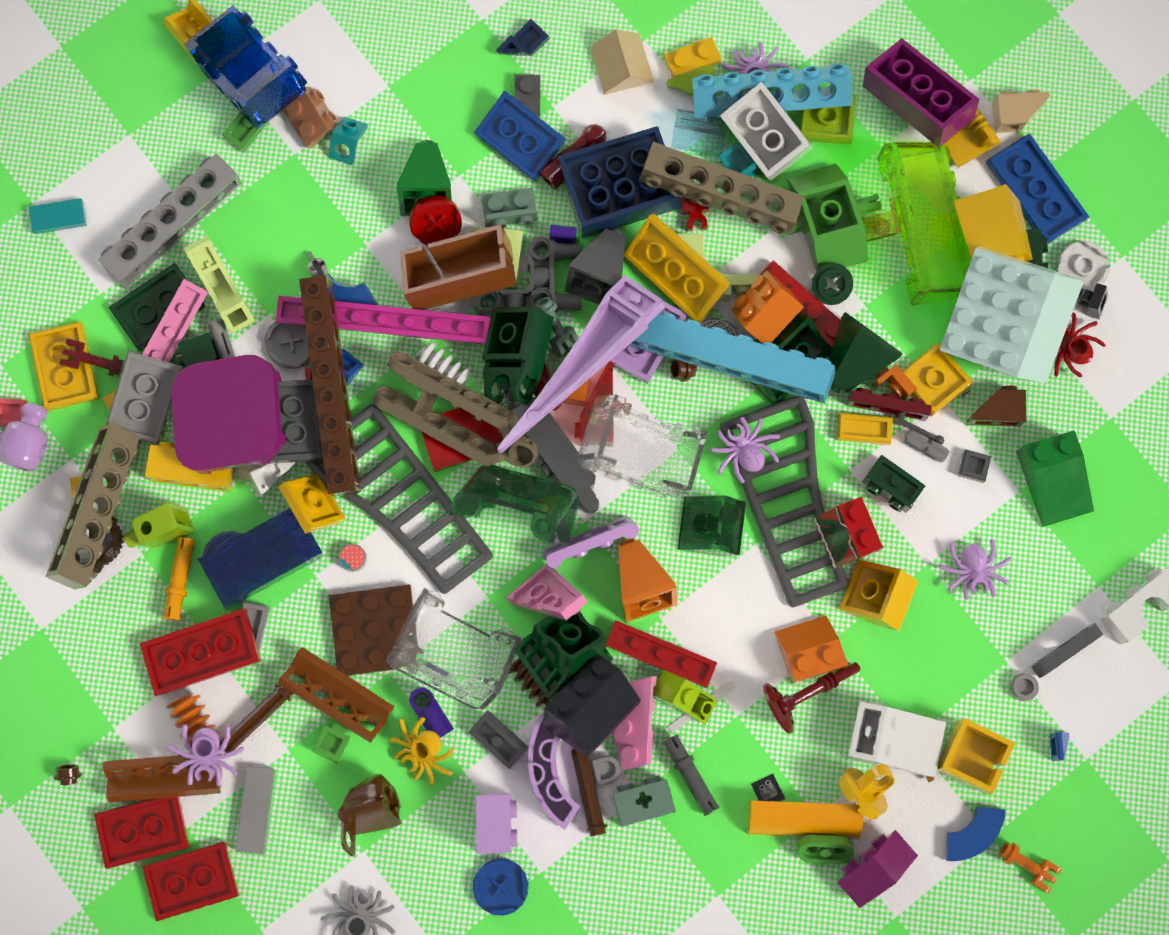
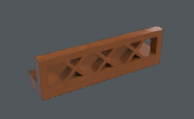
M301 647L296 653L292 665L278 681V684L369 743L374 740L385 726L395 707L304 647ZM294 673L303 679L304 684H296L289 678ZM314 691L325 693L327 699L318 698L314 695ZM337 706H345L350 710L351 714L341 713L338 711ZM360 721H368L375 728L369 731L361 726Z
M181 755L103 761L102 769L107 778L106 799L108 803L221 794V785H216V773L209 782L210 775L206 770L201 771V780L197 781L195 778L196 769L194 770L193 784L188 785L189 768L193 764L182 768L176 774L172 772L175 768L173 766L191 759ZM218 765V766L220 767V769H221V778H222V767H221L220 765Z

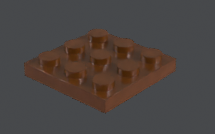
M411 584L329 595L336 666L339 671L347 676L421 667Z

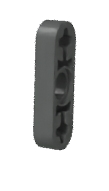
M1096 623L1089 625L1034 663L1031 668L1038 678L1045 676L1103 635L1102 631Z

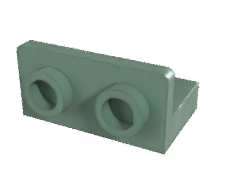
M533 188L481 195L486 228L499 224L503 228L510 224L527 226L532 224L533 221H538Z

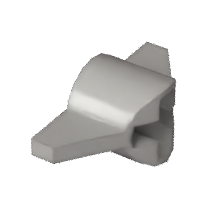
M311 251L307 252L311 259L308 264L311 276L326 275L328 267L324 259L315 258Z

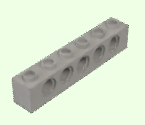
M217 153L212 157L205 158L197 171L192 175L185 176L176 190L165 194L156 208L145 212L140 219L141 221L135 227L124 231L121 239L114 246H108L101 253L98 261L124 289L128 288L242 184L238 174ZM207 180H213V181H214V183H213V185H212L211 187H209V188H203V187H202V185H203V183H204L205 181H207ZM194 198V202L191 205H183L185 199ZM167 216H175L171 223H163ZM148 233H155L151 241H144V237ZM128 251H135V255L131 259H124Z

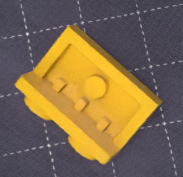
M188 0L186 9L169 15L164 20L165 27L195 62L220 51L225 35L221 27L211 19L205 8L196 0Z

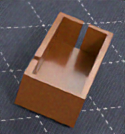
M501 224L427 244L428 250L437 263L434 265L423 246L400 252L403 295L412 309L426 310L516 285L511 241Z

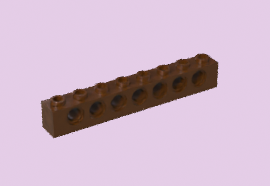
M327 275L299 279L328 494L336 497L361 493L333 282Z

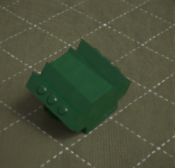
M580 610L567 620L548 616L535 624L532 633L524 637L514 649L525 668L531 674V677L550 701L597 654L609 662L613 660V657L605 647L607 638L603 636L602 631L598 627L591 625L585 619Z

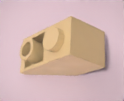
M1032 89L1025 93L1004 91L997 94L992 103L995 133L1021 132L1044 106L1050 97L1049 91L1041 92L1039 89Z

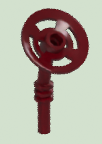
M854 662L835 673L829 672L819 677L814 684L791 696L789 694L783 696L769 683L763 685V692L775 719L786 733L791 734L794 732V720L791 711L796 709V705L821 692L827 693L833 688L838 687L840 682L859 673L861 669L859 664Z

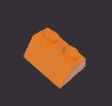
M827 616L774 632L791 684L848 666L840 639Z

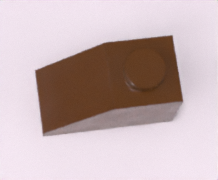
M1013 385L1002 386L967 419V425L1022 426L1026 422V390H1017V386Z

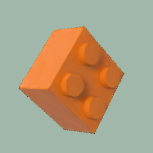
M766 270L763 275L755 278L752 287L744 295L736 299L731 311L744 329L761 343H771L804 306L789 288Z

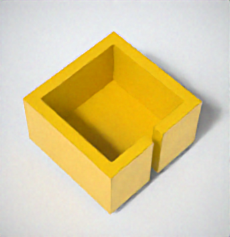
M966 718L958 719L939 759L937 771L984 794H993L1003 770L998 768L992 769L993 765L997 767L1006 766L1016 743Z

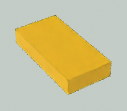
M839 413L836 441L890 446L893 418Z

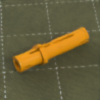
M177 537L169 587L165 588L167 598L162 615L163 619L180 621L183 598L187 597L185 588L195 543L194 539Z

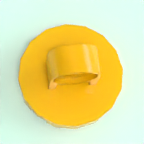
M879 764L870 768L866 773L856 768H849L839 778L838 782L848 802L853 799L860 806L857 809L860 814L869 819L876 820L887 811L888 804L884 793L892 787L895 779L888 765Z

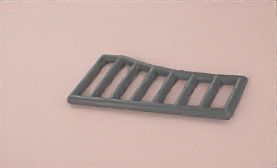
M793 396L726 420L720 424V430L727 438L728 429L734 436L732 430L736 429V424L743 426L740 421L741 417H744L747 423L750 424L758 421L759 418L764 419L797 407L802 422L766 434H779V439H768L757 443H763L767 446L805 432V449L778 458L779 462L774 460L766 462L763 468L757 472L746 471L738 461L739 472L745 481L742 487L787 603L792 608L841 591L849 586L843 566L834 569L828 554L786 570L781 554L822 540L818 530L776 544L771 531L773 528L814 514L816 518L825 513L817 474L814 420L805 398L800 396ZM806 460V477L759 494L756 493L751 479ZM809 487L810 504L766 519L761 504ZM831 565L836 581L796 595L791 579Z
M370 404L351 418L353 430L370 417H373L381 429L355 448L357 460L387 437L397 450L359 478L361 490L403 458L406 459L414 471L371 503L357 493L342 496L366 512L386 529L421 567L440 593L447 594L493 558V553L382 411L375 404ZM305 462L313 474H318L320 479L327 485L325 470L319 462ZM420 479L430 490L429 493L393 520H390L380 511L381 508ZM438 500L446 510V513L410 540L400 528ZM454 521L463 534L428 560L419 550V547ZM471 542L480 555L445 581L436 568Z

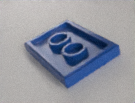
M505 90L474 132V134L533 181H537L540 176L539 171L553 159L567 140V138Z

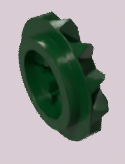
M826 263L821 268H817L816 273L811 278V290L814 296L826 305L842 303L849 297L853 289L852 274L845 266L839 263ZM825 277L831 279L837 277L835 284L839 291L831 287L826 290L828 283Z

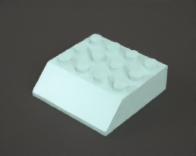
M979 246L975 248L940 351L1017 378L1046 383L1084 280Z

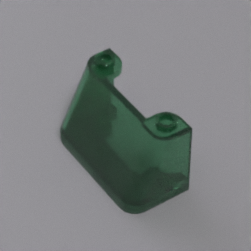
M483 465L473 473L454 496L449 515L460 518L480 517L484 509L496 508V505H501L533 514L531 531L536 538L553 544L565 543L570 540L580 497L577 490L569 485L495 465Z

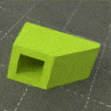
M665 670L662 671L653 689L654 697L705 725L718 702L717 699L685 678Z

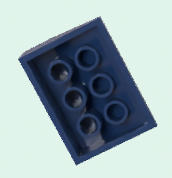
M658 126L557 156L582 239L602 233L605 229H615L645 220L651 214L658 216L682 208L683 197H676L669 191L661 188H651L644 182L639 181L652 143L656 142L665 146ZM665 170L668 174L675 175L673 171Z

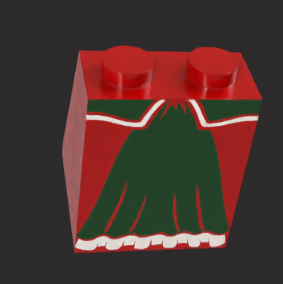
M862 496L840 504L813 519L834 569L883 549Z

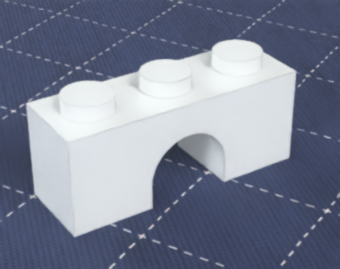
M1159 567L1155 568L1145 576L1148 579L1147 582L1142 586L1138 583L1125 592L1127 598L1122 602L1116 600L1104 609L1107 614L1100 619L1121 645L1132 641L1150 626L1142 614V605L1145 600L1154 602L1161 611L1169 609V567L1162 570Z

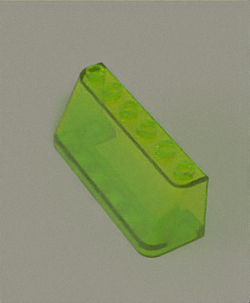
M932 142L884 143L877 161L882 182L889 181L910 271L909 276L905 280L910 305L914 306L958 298L971 262V256L954 203L955 200L961 198L959 195L956 196L954 188L956 186V176L954 171H950L948 146L945 147L944 144L938 148Z

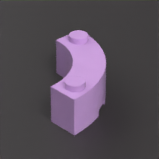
M542 711L534 726L529 743V776L535 795L542 808L556 824L565 830L581 806L568 795L561 784L556 766V753L560 738L544 727V711Z

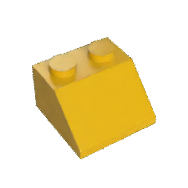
M858 559L839 610L874 625L899 631L918 580L902 569Z

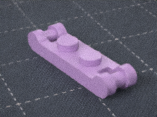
M622 517L547 546L543 550L542 555L550 568H558L562 564V560L569 557H582L588 553V550L595 547H608L613 544V540L624 536L629 539L635 538L639 533V528L630 517Z

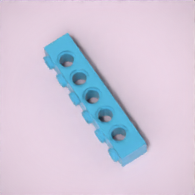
M840 63L832 64L830 67L806 66L803 69L794 70L780 68L777 71L770 72L755 70L746 74L729 72L722 76L704 74L698 78H692L695 118L720 116L746 95L740 93L742 90H752L761 82L767 89L777 87L775 91L770 93L785 111L852 106V73L849 65ZM822 83H830L827 87H819ZM796 85H803L801 89H792ZM718 91L725 92L722 96L714 95Z

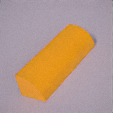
M749 801L748 835L795 837L830 835L860 839L863 828V815L857 811L860 808L859 805Z

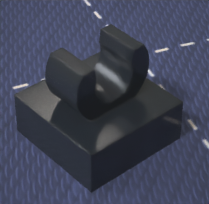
M1096 283L1093 292L1081 289L1078 299L1080 300L1079 305L1088 307L1089 317L1100 320L1108 298V289L1106 285Z

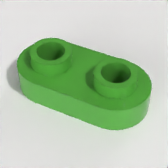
M806 835L797 842L798 857L807 863L844 864L849 862L854 856L853 843L844 836Z

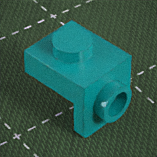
M737 141L717 156L725 168L750 177L756 175L754 170L759 167L752 160L740 141Z

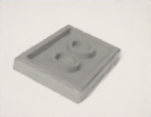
M129 350L106 424L114 423L140 436L139 439L158 444L172 402V386L177 375L181 372L182 366Z

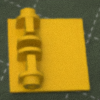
M977 108L975 118L942 146L956 167L960 168L1002 142L979 108Z

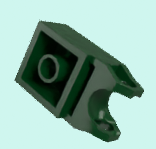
M534 306L493 307L482 359L485 360L483 370L485 397L500 404L509 389H511L513 401L522 405L529 403L541 380L554 320L553 316ZM494 383H497L498 394L494 398L492 386ZM522 384L525 386V396L521 398L519 393Z

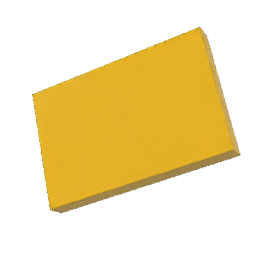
M81 321L28 334L42 403L47 412L99 399L92 365L80 362L77 370L59 364L60 359L72 361L73 358L62 354L63 349L75 351L76 348L65 344L67 338L85 343L83 352L89 353L84 324Z

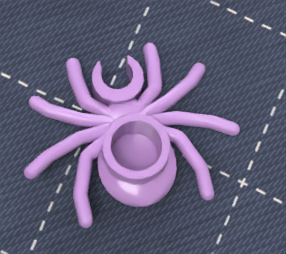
M761 41L758 42L759 54L756 48L752 46L754 55L747 58L745 57L744 50H742L741 57L743 62L739 57L737 49L733 50L737 64L742 67L722 63V67L726 69L741 71L738 74L751 73L755 70L770 72L772 70L767 69L769 67L790 68L789 65L783 63H766L777 53L779 48L775 46L773 51L763 59L764 47Z
M744 417L740 418L743 426L736 424V428L740 432L739 436H733L729 429L727 431V438L721 431L717 432L722 442L730 448L711 447L710 451L714 453L732 452L720 465L718 474H722L725 466L734 457L733 467L735 475L740 483L743 484L745 481L739 472L738 461L746 471L757 472L761 470L765 463V456L760 448L769 453L775 462H779L773 450L765 444L757 442L779 439L780 435L769 434L755 438L762 426V418L758 419L752 434Z
M991 539V553L988 562L987 553L982 546L969 544L962 551L961 564L955 553V546L951 543V556L958 568L963 570L949 568L943 564H939V568L946 572L963 575L952 582L948 590L952 591L955 586L965 580L963 584L965 600L969 599V583V590L973 595L977 594L975 585L978 583L983 586V594L987 593L990 588L991 596L995 597V587L992 579L989 577L997 579L1005 585H1008L1009 581L1002 576L991 573V571L1005 566L1011 561V557H1007L1002 562L989 567L993 564L996 553L995 540Z
M186 724L182 726V738L186 749L191 753L179 750L171 744L167 745V748L173 753L191 758L177 765L172 770L176 774L182 768L193 764L189 768L188 785L193 784V775L196 769L195 778L197 781L201 780V771L206 770L210 775L209 782L216 773V785L220 786L222 778L221 769L218 765L227 769L233 775H237V771L232 766L218 759L229 758L244 751V747L241 746L234 751L220 754L224 752L230 739V726L225 727V738L220 748L219 737L211 728L199 729L193 736L191 747L187 737Z

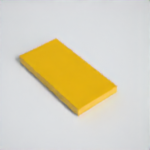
M655 214L648 216L624 252V257L692 320L699 323L704 321L730 285L728 280Z

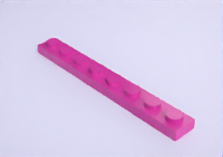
M278 295L275 322L277 324L305 326L302 298ZM335 301L339 330L485 345L491 317Z

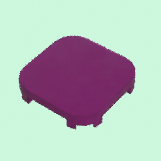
M241 355L193 364L184 368L177 375L171 394L174 446L177 458L183 466L200 474H211L212 471L253 464L263 466L272 462L271 459L278 453L281 445H285L286 435L281 431L278 382H282L280 372L270 362L257 355Z

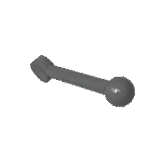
M896 414L893 418L895 425H904L940 445H943L945 442L943 436H936L904 420V416L901 414Z

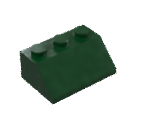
M799 312L771 342L781 350L787 352L789 350H797L805 354V357L811 359L817 357L825 359L831 353L810 316ZM756 339V340L754 341V342L763 344V343H761L758 339ZM750 382L771 404L782 401L789 394Z

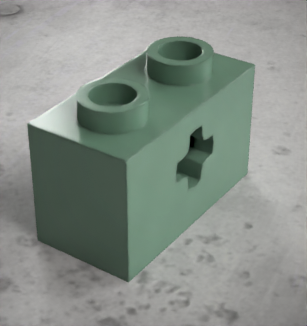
M660 775L644 779L645 785L634 788L633 783L617 787L618 793L612 795L621 827L676 812L667 779L661 780ZM640 792L651 798V801L647 802V808L643 809L641 804H636V799L640 798Z

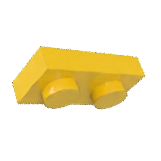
M713 37L664 54V60L672 78L709 64L712 66L718 65L722 61Z

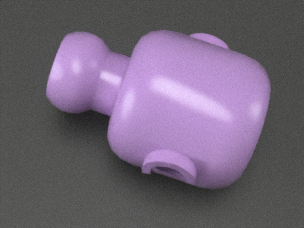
M27 402L21 408V421L9 422L4 432H0V462L20 470L34 471L39 467L41 460H44L45 449L49 448V445H47L48 435L40 428L41 423L47 418V409Z

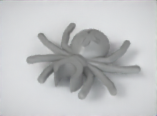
M350 885L347 898L349 906L342 902L335 893L332 894L333 900L347 912L330 913L320 918L323 922L331 918L345 917L338 922L332 935H337L344 923L343 935H370L371 928L373 935H378L377 926L374 923L382 926L392 935L396 934V931L390 925L374 917L388 913L395 908L391 904L387 908L374 911L377 909L381 899L382 891L380 890L376 893L374 903L373 896L369 893L368 902L361 904L359 902L360 891L356 893L353 903L354 886Z

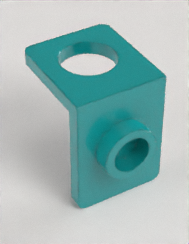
M343 117L332 132L329 158L353 165L357 143L368 129V124L349 117ZM337 144L346 145L350 150V154L348 156L340 155L336 149Z

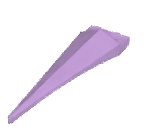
M624 275L606 293L568 355L532 405L498 446V452H504L648 329L647 325L666 307L664 300Z

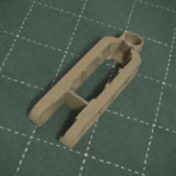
M393 352L391 354L387 367L403 376L405 381L422 389V392L417 402L391 387L379 386L372 399L378 408L484 466L506 461L515 467L524 468L532 465L538 458L539 451L536 443L524 435L504 452L499 453L498 446L501 442L494 444L437 413L432 408L437 397L440 396L451 402V406L455 408L460 407L475 415V419L479 421L482 419L499 428L503 440L518 422L517 416L513 411L405 353Z

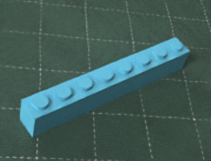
M667 312L658 314L647 325L648 329L629 344V346L823 404L826 402L835 376V365H832L827 359L820 357L811 359L805 357V354L800 351L789 350L787 352L779 349L773 343L764 342L760 344L753 342L752 338L741 334L737 335V337L729 335L725 330L718 327H712V329L705 328L697 321L690 319L686 320V322L678 320L674 315Z

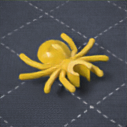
M421 717L416 722L411 737L405 727L404 720L399 719L401 730L408 742L399 738H390V742L407 747L400 750L394 756V759L398 760L402 755L408 753L402 758L401 764L407 760L413 763V768L408 772H413L419 768L413 776V780H417L426 768L429 783L434 785L431 767L451 776V771L440 767L434 762L447 759L454 750L450 748L445 754L434 757L442 747L440 736L434 731L427 730L421 732L416 737L419 726L425 721V718Z

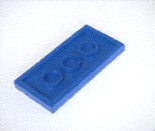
M1030 133L986 160L985 163L1001 185L1006 184L1019 199L1023 217L1032 229H1041L1042 237H1048V244L1088 220L1089 215Z

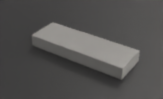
M246 767L236 852L265 854L275 769Z

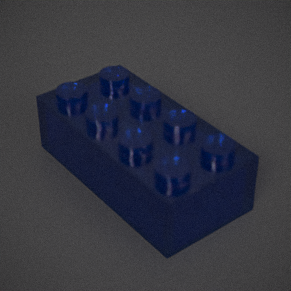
M291 508L199 557L198 561L222 605L228 610L324 557L312 533L305 534Z

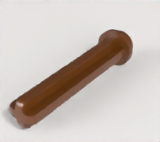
M276 684V689L230 732V739L224 752L234 751L287 700L290 702L292 700L291 696L294 693ZM224 738L219 743L220 747L222 745Z
M572 749V760L588 829L585 830L589 832L590 837L605 834V828L608 825H604L590 759L577 750Z

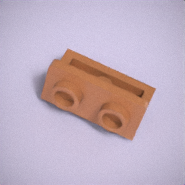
M301 86L281 104V107L306 148H313L325 136L333 132L338 125V120L335 114L328 109L324 102L325 98L318 89Z

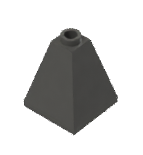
M605 229L571 262L565 292L581 294L582 299L597 305L601 303L606 293L622 278L626 236L620 230Z

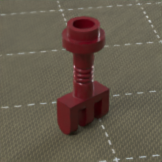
M66 339L65 344L76 348L75 351L63 349L62 354L73 358L72 361L60 359V365L78 370L80 362L109 370V376L114 377V374L120 376L124 360L119 359V356L114 355L112 360L100 356L97 357V355L83 352L85 343Z

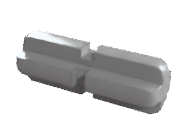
M910 430L904 439L905 444L920 452L922 450L925 451L926 455L940 463L947 459L950 452L948 448L933 440L932 442L928 441L929 438L915 430Z

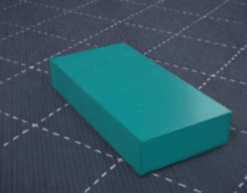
M82 198L29 206L31 228L34 234L87 226Z

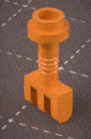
M1006 842L999 852L1002 861L1007 865L1015 862L1034 874L1030 883L1049 894L1051 888L1042 882L1045 879L1055 884L1057 879L1048 872L1051 870L1054 873L1060 874L1062 869L1047 859H1043L1041 864L1038 865L1019 852V845L1014 842Z

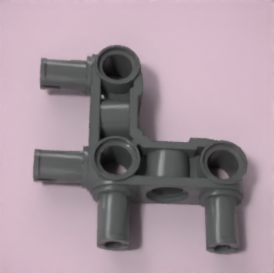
M543 236L532 239L529 243L527 255L531 283L522 290H505L504 288L478 295L476 297L477 316L491 317L493 307L534 306L537 308L534 302L539 298L545 297L555 300L558 306L555 313H558V310H582V295L557 294L555 292L554 262H557V259H575L580 254V243H556L554 239H547ZM543 247L548 252L544 256H538L534 253V250ZM486 299H492L496 303L489 309L481 305Z

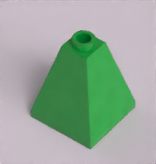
M423 140L415 144L397 182L401 216H410V211L414 205L425 197L442 196L452 201L451 183L438 143L431 140Z

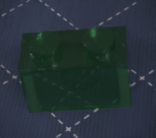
M726 495L684 497L677 550L717 556H740L746 502Z

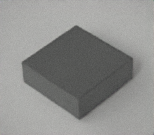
M965 449L958 476L980 483L986 482L992 456Z

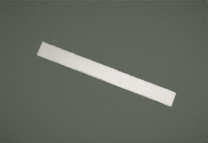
M731 681L711 696L720 700L737 687ZM684 714L670 724L668 728L673 733L693 718Z

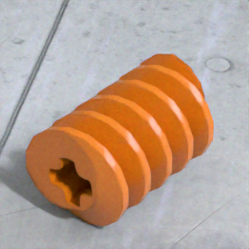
M200 694L181 697L166 706L167 709L175 708L170 713L172 719L180 718L175 723L177 729L182 728L184 724L187 725V737L191 747L193 736L199 729H214L216 727L215 724H205L211 717L210 714H200L206 707L205 704H195L201 697Z

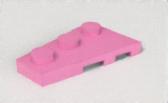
M547 563L506 597L511 605L567 620L572 615L578 613L581 607L587 603L584 596L554 568H550Z
M656 676L629 682L641 699V702L613 731L622 770L651 764L653 741L651 719L655 708L653 686H656Z

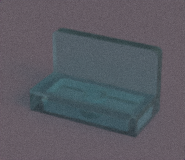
M678 109L671 147L718 156L723 152L728 126L720 116L695 118L693 111Z

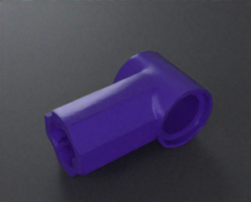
M417 688L411 693L409 697L410 706L419 719L421 717L425 718L422 724L426 731H434L441 738L454 730L429 689ZM420 692H425L430 697V703L425 708H418L414 703L415 696Z

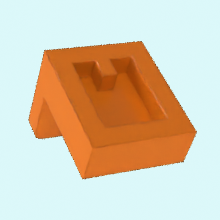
M897 364L891 369L885 367L874 376L877 380L872 385L876 390L888 381L891 392L903 400L910 397L917 389Z

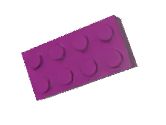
M903 38L865 67L862 87L938 148L976 116L979 98Z

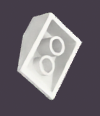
M762 82L720 115L770 180H773L813 148Z

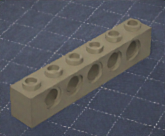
M656 142L652 143L639 181L644 182L651 188H661L669 191L676 197H686L696 201L701 206H711L721 210L726 215H736L746 219L751 224H760L771 228L776 233L788 235L797 222L804 196ZM665 170H671L675 175H670ZM691 179L698 180L700 184L693 183ZM716 188L724 190L725 193L718 192ZM741 197L749 199L750 203L743 201ZM766 206L774 208L776 212L770 211Z
M114 423L99 427L46 572V578L74 590L85 588L92 582L95 575L93 569L96 560L101 556L104 549L102 545L103 540L112 527L113 521L111 518L114 509L118 507L121 501L120 492L122 486L130 475V470L128 469L131 461L138 453L139 447L137 444L140 436ZM111 452L115 455V462L111 458ZM102 477L107 481L106 487L103 485ZM94 501H95L96 504L98 505V512H96V511L94 510V507H93V502H94ZM85 526L89 530V537L84 533ZM76 552L80 555L79 563L75 559Z

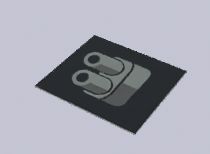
M774 774L751 784L759 801L780 802L785 799Z

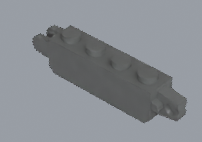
M509 389L504 401L509 410L516 414L519 421L535 401V397H532L527 405H522L513 401L512 392ZM519 390L520 396L523 398L525 395ZM549 412L528 430L524 436L536 443L539 451L538 457L542 461L540 467L548 478L553 476L558 483V486L555 488L564 500L568 498L571 503L578 501L580 506L585 509L584 511L589 514L596 513L599 508L598 505H600L596 494L592 490L595 486L596 475Z

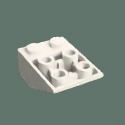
M860 701L848 756L853 761L872 765L885 764L891 769L936 778L946 722L887 706Z

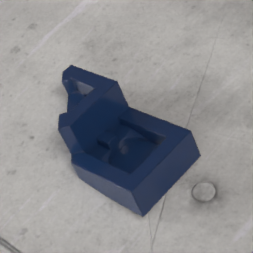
M530 18L514 36L510 35L496 49V52L499 55L533 56L550 37Z

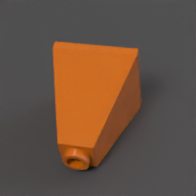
M632 538L622 541L618 549L622 604L626 623L676 606L677 587L672 578L640 540L635 541Z

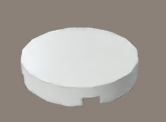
M1090 241L1069 244L1060 253L1056 262L1057 272L1084 280L1081 289L1094 291L1096 283L1103 285L1111 271L1107 253L1099 245Z

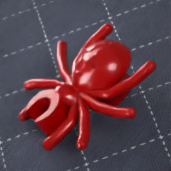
M1072 312L1071 330L1067 326L1058 350L1059 355L1054 366L1055 377L1059 375V366L1063 356L1064 362L1070 371L1076 376L1082 377V373L1073 367L1069 359L1079 365L1089 363L1093 359L1094 351L1088 340L1094 341L1102 347L1106 346L1103 341L1086 334L1080 335L1087 329L1098 325L1097 321L1088 323L1075 332L1077 317L1076 313Z

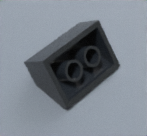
M597 654L544 708V727L588 758L640 704L641 699L622 671Z

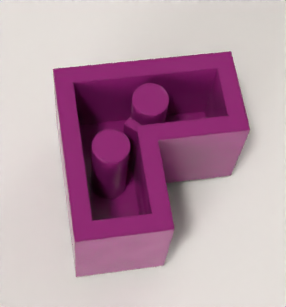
M896 829L887 836L884 833L880 834L871 842L872 846L859 857L860 861L856 862L853 859L842 869L844 875L837 883L859 909L895 885L918 856Z

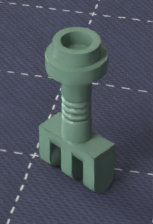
M545 297L539 300L536 306L537 309L554 317L552 330L555 337L549 343L555 354L562 357L565 354V350L568 351L579 337L572 326H565L563 328L555 313L558 307L555 300Z

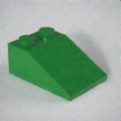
M1075 430L1023 445L1016 451L1042 527L1094 512L1085 459Z

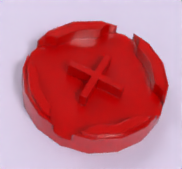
M430 196L423 198L414 205L410 211L409 225L412 235L420 240L422 244L428 246L427 244L458 236L462 227L460 209L453 201L442 196Z

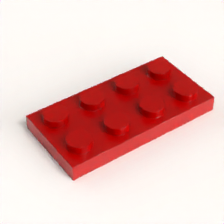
M245 608L139 643L154 696L157 697L262 662L247 609Z

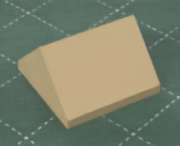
M615 29L590 46L604 95L654 82L640 33Z

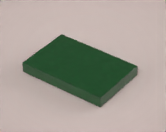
M176 263L108 307L139 352L146 348L183 279L187 280ZM203 302L197 313L206 307Z

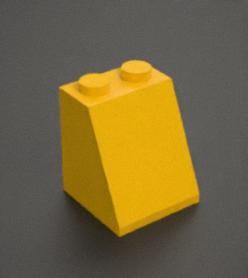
M1006 184L954 201L971 260L975 248L979 246L1024 261L1033 260L1020 201Z

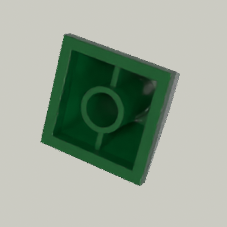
M844 312L829 357L831 364L835 365V376L831 389L838 394L841 389L848 393L898 360L903 353L851 315Z

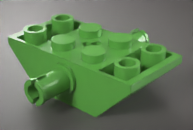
M836 163L786 177L789 190L804 196L797 222L789 235L802 232L805 235L816 271L817 268H821L826 263H839L845 267H850L867 262L869 259L866 233L861 215L881 210V201H877L879 199L878 194L855 200L848 177ZM824 213H827L828 216H833V218L827 217ZM778 233V236L780 238H783L784 236H788V234Z

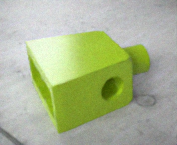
M168 502L132 520L134 529L124 533V539L129 548L138 545L157 548L177 540V537L183 538L196 532L187 508Z

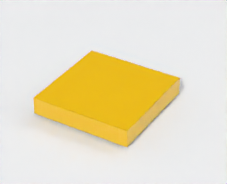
M939 342L903 370L905 375L917 387L913 396L916 399L924 400L927 405H932L931 417L973 383L971 378L949 353L940 351L941 344Z
M318 474L289 480L278 486L305 534L339 524L346 519L334 497L328 494L327 485L320 479Z

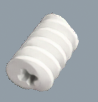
M436 342L424 346L415 355V359L466 386L470 370L467 368L460 372L461 362H457L452 366V355L445 359L442 358L445 349L442 348L435 352Z

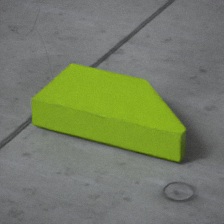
M709 64L666 80V85L671 89L675 88L693 97L692 78H698L704 74L716 75L712 65Z

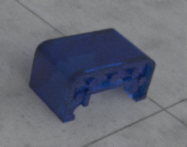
M232 5L184 45L205 76L256 130H259L307 91L305 87L307 81L297 70L299 68L289 55L286 57L282 54L277 56L278 52L269 41L266 43L262 41L264 38L256 27L251 26L254 24V21L245 10L240 12Z

